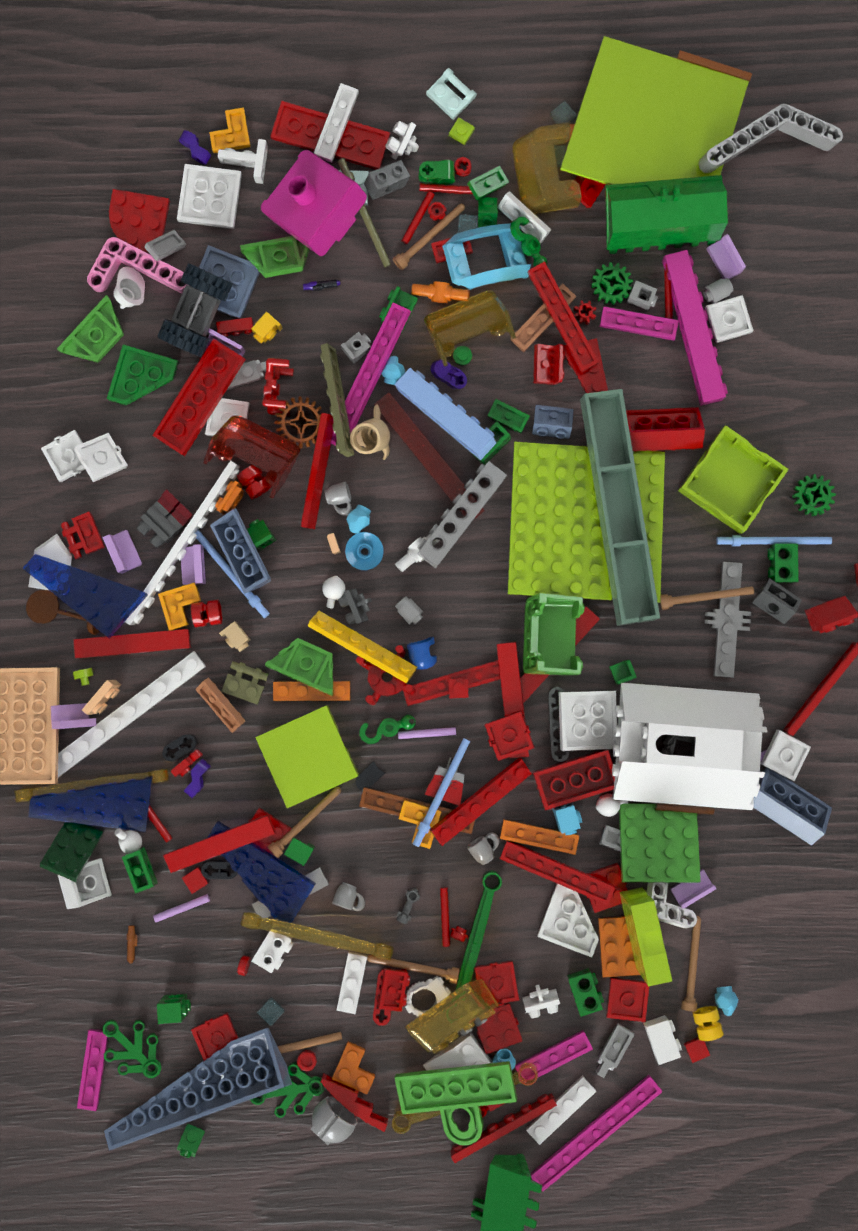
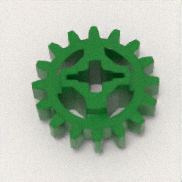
M612 262L609 263L608 267L603 264L601 270L597 269L595 271L597 276L592 277L594 283L591 284V288H596L593 295H599L598 301L605 299L604 304L611 301L612 305H615L616 300L622 303V297L627 299L629 296L627 292L632 290V287L628 286L633 283L632 279H628L631 273H625L626 267L620 269L619 263L615 267H613ZM610 281L614 282L613 287L610 286Z
M816 474L811 475V479L809 476H805L804 481L799 480L797 482L799 486L794 487V490L797 491L796 494L792 495V497L797 498L794 505L799 504L798 510L804 509L805 515H808L810 512L812 516H816L817 513L822 515L824 510L828 511L831 509L829 504L835 503L831 499V497L836 496V493H831V490L835 487H829L830 480L823 481V475L819 476L818 479ZM809 483H814L811 488L805 487ZM815 492V496H817V498L813 499L814 495H812L811 493ZM817 502H818V503H823L822 506H820V507H818V508H814V506H816Z

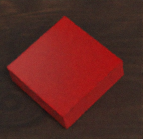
M200 867L182 877L191 894L209 883L203 877Z
M699 1038L684 1043L692 1063L710 1056L705 1042L700 1041Z

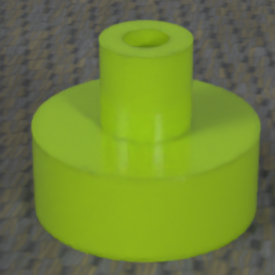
M92 668L73 672L74 680L80 679L82 686L89 685L88 677L94 676Z

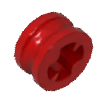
M466 157L458 158L454 165L456 174L461 177L468 176L471 173V162ZM461 163L463 165H468L466 166V170L458 169L460 168Z

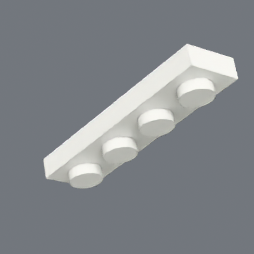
M340 84L314 154L319 158L332 163L359 94L358 89Z
M582 1075L556 1099L557 1106L539 1115L526 1127V1131L540 1145L596 1092V1089Z

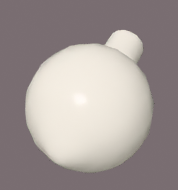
M338 576L330 577L323 583V594L328 598L327 608H334L335 600L344 595L345 584Z
M608 793L599 797L596 809L601 815L611 817L618 813L621 804H628V801L614 800L613 794Z
M120 828L114 832L119 838L118 843L123 852L129 854L141 848L142 838L138 832L134 830L124 832Z

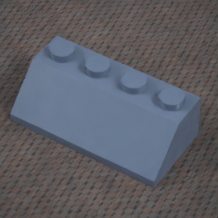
M237 509L231 510L210 525L244 594L259 589L271 581Z
M766 767L763 771L765 772L764 777H759L760 789L757 797H754L753 808L812 846L825 834L832 807L786 777Z

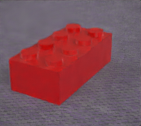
M603 749L532 771L545 811L613 790L615 776H612L613 764L609 751Z

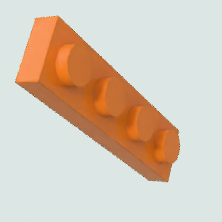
M333 681V696L301 682H273V701H350V681Z
M503 819L500 839L576 855L579 835H565V833L562 834L558 830Z

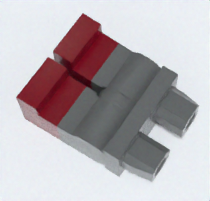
M166 489L159 500L140 517L142 521L137 526V529L144 536L153 529L156 534L149 541L156 548H159L165 542L169 543L189 524L193 515Z

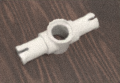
M431 534L415 540L408 547L407 554L395 563L401 572L414 562L417 563L424 560L417 555L419 552L417 547L423 539L428 540ZM438 539L433 540V541H432V545L434 546V545H435L436 543H438L440 540H438Z

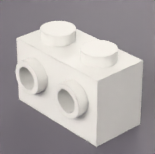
M273 925L252 962L270 973L273 972L274 968L278 970L284 961L281 958L283 953H289L294 944L291 942L293 936L278 926Z
M664 1015L643 1023L655 1059L659 1065L681 1058L679 1051L682 1048L678 1038H674L673 1032L676 1030L672 1020L668 1021Z

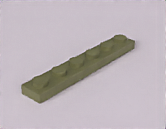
M326 343L321 345L322 353H320V357L325 368L323 375L328 386L326 392L331 403L329 409L334 420L332 426L337 438L336 448L339 453L350 457L354 455V450L350 444L351 433L336 349Z

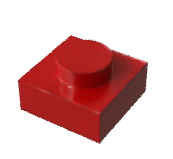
M468 678L448 679L449 699L469 698Z

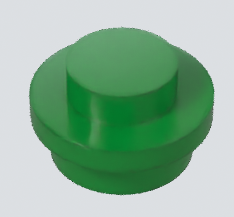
M459 346L453 353V359L459 365H467L472 359V352L466 346Z

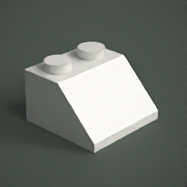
M102 858L87 862L76 882L58 875L67 909L78 908L112 895Z

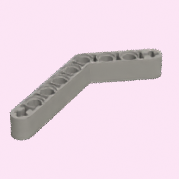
M781 104L711 148L699 160V168L704 173H711L777 130L824 151L831 150L842 141L843 133L840 128L790 105Z

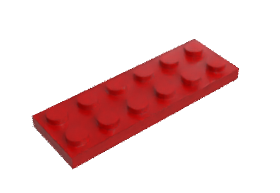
M281 101L271 133V139L314 152L329 114ZM348 120L334 158H344L347 162L375 170L380 169L386 152L385 145L390 138V132Z
M213 338L153 436L185 456L246 359Z

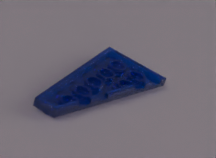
M35 554L23 567L28 574L109 639L148 596L143 591Z
M153 776L140 780L132 779L122 783L114 782L90 786L81 790L72 789L57 794L49 793L32 796L28 817L146 832Z
M218 821L208 837L231 828ZM253 842L220 854L226 858L234 872L237 871L245 885L269 909L271 916L279 921L282 929L286 932L316 883Z

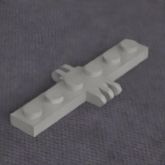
M722 562L720 591L741 588L742 563ZM740 596L720 598L718 609H713V612H705V616L713 618L712 620H705L704 624H712V628H717L713 676L734 678L737 630L750 631V627H743V623H751V620L743 619V616H751V612L739 611Z

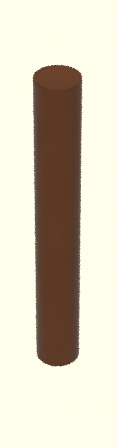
M665 803L655 804V810L710 815H714L715 811L714 807Z

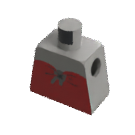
M452 757L449 758L447 767L440 765L437 767L426 788L425 795L435 797L453 760ZM456 770L442 799L443 801L458 806L461 804L464 773Z

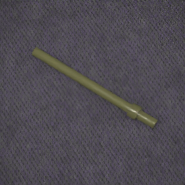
M345 159L337 161L342 173L354 181L353 172H350ZM363 204L359 212L384 268L391 265L366 206Z

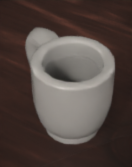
M347 482L334 484L325 490L327 503L332 504L337 513L348 515L352 511L350 504L351 493ZM347 503L346 508H339L337 506L340 504Z
M494 832L488 833L485 837L481 836L473 840L467 846V849L478 863L485 865L494 858L493 851L499 845V837ZM488 838L492 839L493 841L492 848L487 841Z
M342 882L336 890L332 903L348 910L353 909L354 911H361L365 907V900L362 895L357 893V887ZM357 896L358 904L357 906H353Z

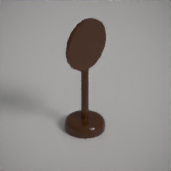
M48 590L34 592L27 601V615L36 623L45 624L51 622L57 614H62L87 621L88 632L94 635L100 633L104 625L105 611L103 609L95 608L91 611L89 617L59 609L58 598Z

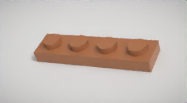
M562 284L559 289L569 306L577 296ZM545 304L510 338L523 353L554 322Z

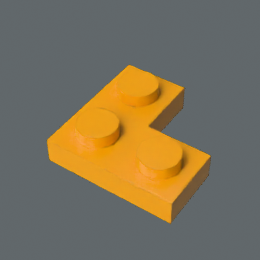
M244 107L226 110L228 129L209 132L213 153H218L219 149L224 150L225 148L236 150L251 147Z
M194 582L158 594L169 630L189 625L184 606L201 601L196 583Z
M404 800L399 819L417 824L412 839L413 843L419 830L417 828L420 822H423L430 807ZM440 810L436 811L430 823L431 828L438 823L441 815ZM430 830L428 834H425L420 846L428 849L431 848L434 838Z

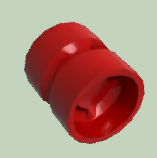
M257 463L247 467L237 475L241 485L247 487L245 491L252 500L263 495L272 487L268 479L262 477L263 472Z
M219 600L207 601V604L203 602L191 603V615L195 628L206 626L207 623H210V625L222 624L223 617Z

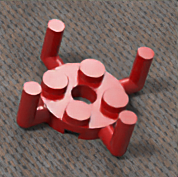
M268 358L266 360V386H264L262 404L264 407H267L268 414H282L283 412L278 408L286 409V401L278 400L280 384H277V380H279L280 375H294V369L289 368L290 360Z
M398 645L395 648L396 655L403 659L406 650L401 645ZM360 656L356 658V662L369 670L368 682L374 690L372 696L368 695L366 697V702L370 705H375L381 695L391 696L402 690L410 695L416 693L412 685L406 684L395 676L392 677L391 681L384 682L383 675L386 671Z

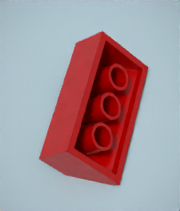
M699 407L626 410L633 452L703 448L705 428Z

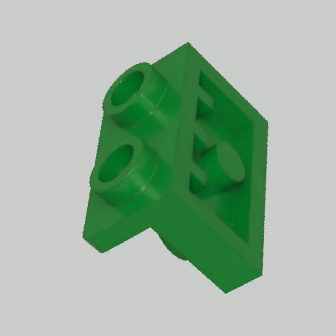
M399 286L396 287L395 291L391 290L388 296V301L390 302L387 308L383 307L379 316L382 318L381 324H383L392 303L409 309L412 314L418 298L402 291ZM407 320V322H406V324H405V326H404V328H403L401 334L403 333V331H404V329H405V327H406V325H407V323H408V320Z

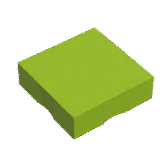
M725 425L720 429L678 491L734 531L742 534L761 510L765 499L775 490L789 469L768 454L754 448L748 440Z
M328 705L255 737L287 808L359 776L351 755L340 737L338 726Z
M642 887L619 892L636 969L648 987L671 982L672 977L655 901L651 896H648Z

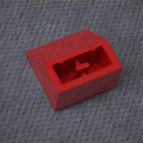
M841 596L804 610L812 631H819L820 633L836 630V625L839 627L855 622L854 619L858 617V612L846 596Z

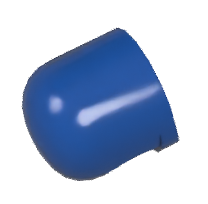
M434 636L407 644L410 663L415 665L418 670L429 669L437 662V655L431 656L429 651L430 645L435 644Z

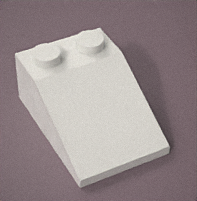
M469 1032L424 1063L423 1066L426 1070H435L493 1062L472 1032Z

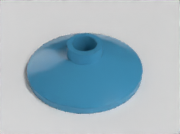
M360 532L353 535L348 540L345 548L348 562L359 570H370L376 567L381 562L384 553L380 539L369 532ZM364 548L368 549V554L362 555L361 550Z

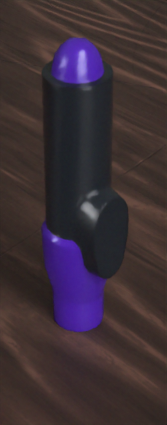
M336 279L314 281L303 284L304 290L320 291L324 288L337 287L341 282Z

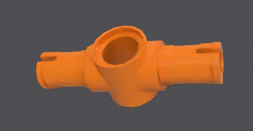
M434 281L433 284L429 285L412 284L411 294L428 297L432 302L448 303V301L452 300L469 301L470 290L457 289L450 286L449 283Z

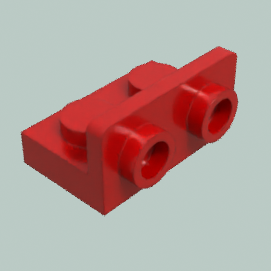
M384 968L378 1002L379 1009L402 1012V1007L406 1005L407 1001L405 990L410 984V975H408L406 969Z

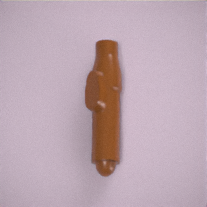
M128 925L127 960L132 964L135 960L137 935L135 933V925Z

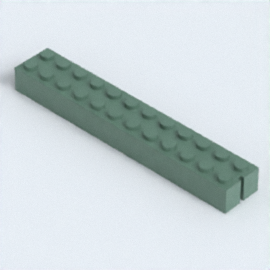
M623 390L586 393L582 396L580 402L616 624L620 626L636 622L654 621L660 619Z

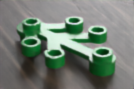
M107 1020L104 1023V1035L114 1037L128 1050L115 1051L109 1048L104 1052V1059L107 1062L137 1059L141 1064L129 1065L127 1062L119 1063L117 1067L118 1073L120 1075L143 1073L147 1078H155L161 1072V1063L156 1059L158 1036L155 1033H150L147 1036L146 1042L149 1045L147 1058L142 1053V1036L145 1029V1024L142 1020H136L133 1023V1030L135 1032L134 1044L119 1030V1025L115 1020ZM112 1024L114 1025V1029L108 1030L107 1026ZM136 1024H142V1028L136 1029ZM155 1037L156 1041L154 1043H150L149 1038ZM112 1052L114 1055L112 1058H107L106 1054ZM152 1064L155 1066V1069L149 1070L148 1066ZM126 1066L127 1070L121 1071L120 1067Z
M293 1062L289 1065L288 1072L291 1076L298 1077L304 1084H296L291 1080L292 1085L264 1094L260 1098L256 1097L250 1101L255 1105H260L264 1102L265 1098L287 1095L283 1102L276 1106L274 1111L276 1117L282 1118L298 1093L306 1092L302 1100L294 1105V1112L297 1115H301L305 1112L306 1106L312 1097L321 1095L325 1087L321 1083V1077H310L300 1070L297 1063ZM292 1066H295L297 1068V1071L292 1072L290 1068ZM318 1083L319 1088H314L312 1084ZM301 1105L303 1110H297L296 1106ZM282 1108L284 1113L279 1114L277 1109Z

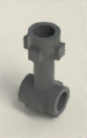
M416 887L407 889L405 894L407 896L403 910H398L396 915L398 916L396 920L403 924H407L411 920L412 916L409 915L414 902L420 899V894Z

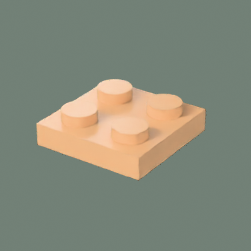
M107 680L82 711L87 715L102 713L107 707L106 702L110 698H115L120 692L118 688L121 684L117 680Z

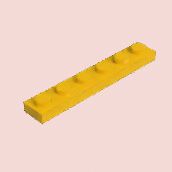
M318 611L309 621L308 627L405 683L410 680L417 669L415 665L321 611Z

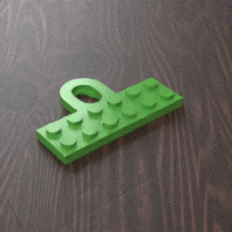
M510 1061L400 1073L394 1077L402 1114L440 1110L445 1134L452 1142L459 1145H470L480 1138L483 1130L480 1106L517 1102ZM455 1109H465L469 1113L470 1122L468 1123V1130L461 1131L454 1122L453 1111Z

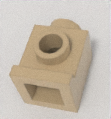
M235 621L219 633L223 637L226 636L225 641L231 648L235 647L239 652L249 646L250 638Z

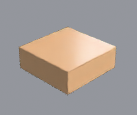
M335 534L327 535L332 553L334 555L341 553Z

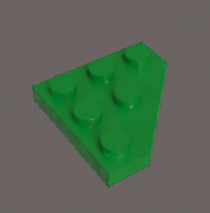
M123 345L107 400L126 406L173 381L179 361Z

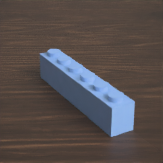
M409 368L394 384L398 392L481 460L496 444L494 433L487 427L483 429L480 426L481 423L474 416L469 417L466 415V410L459 404L455 406L452 403L453 400L446 393L442 395L438 391L439 388L433 382L428 383L425 381V376L418 370L414 372Z

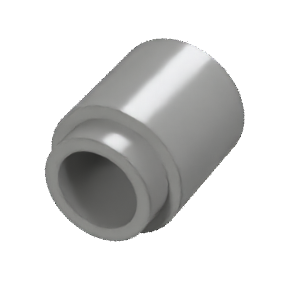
M721 278L705 287L703 292L704 298L707 302L714 304L730 296V293L733 292L732 283L728 278Z
M407 596L395 606L398 609L397 612L409 625L411 623L416 625L423 618L421 615L423 611L411 598L408 599Z

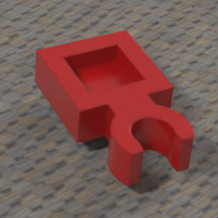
M199 749L195 750L173 768L171 773L175 777L179 775L183 777L191 770L190 766L203 754Z

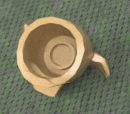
M376 404L374 407V418L358 424L352 430L350 444L353 449L362 454H372L382 450L384 453L383 460H385L390 452L388 445L390 431L388 426L380 420L381 412L378 404Z

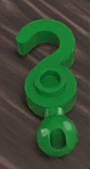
M525 217L513 220L510 225L511 234L516 240L522 241V251L525 255L533 257V266L535 267L543 262L547 265V258L539 254L541 249L539 240L533 235L520 231L519 226L529 224V220Z
M405 715L400 721L386 718L381 722L377 734L373 738L366 736L368 723H364L359 731L360 737L365 743L374 744L381 739L382 734L386 737H393L400 728L406 730L413 729L416 720L412 715ZM410 719H414L413 724L409 722Z

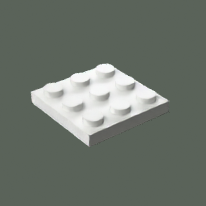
M185 164L177 221L234 229L242 172Z
M616 691L559 692L561 751L613 749L614 745H617V737H615V726L617 725Z

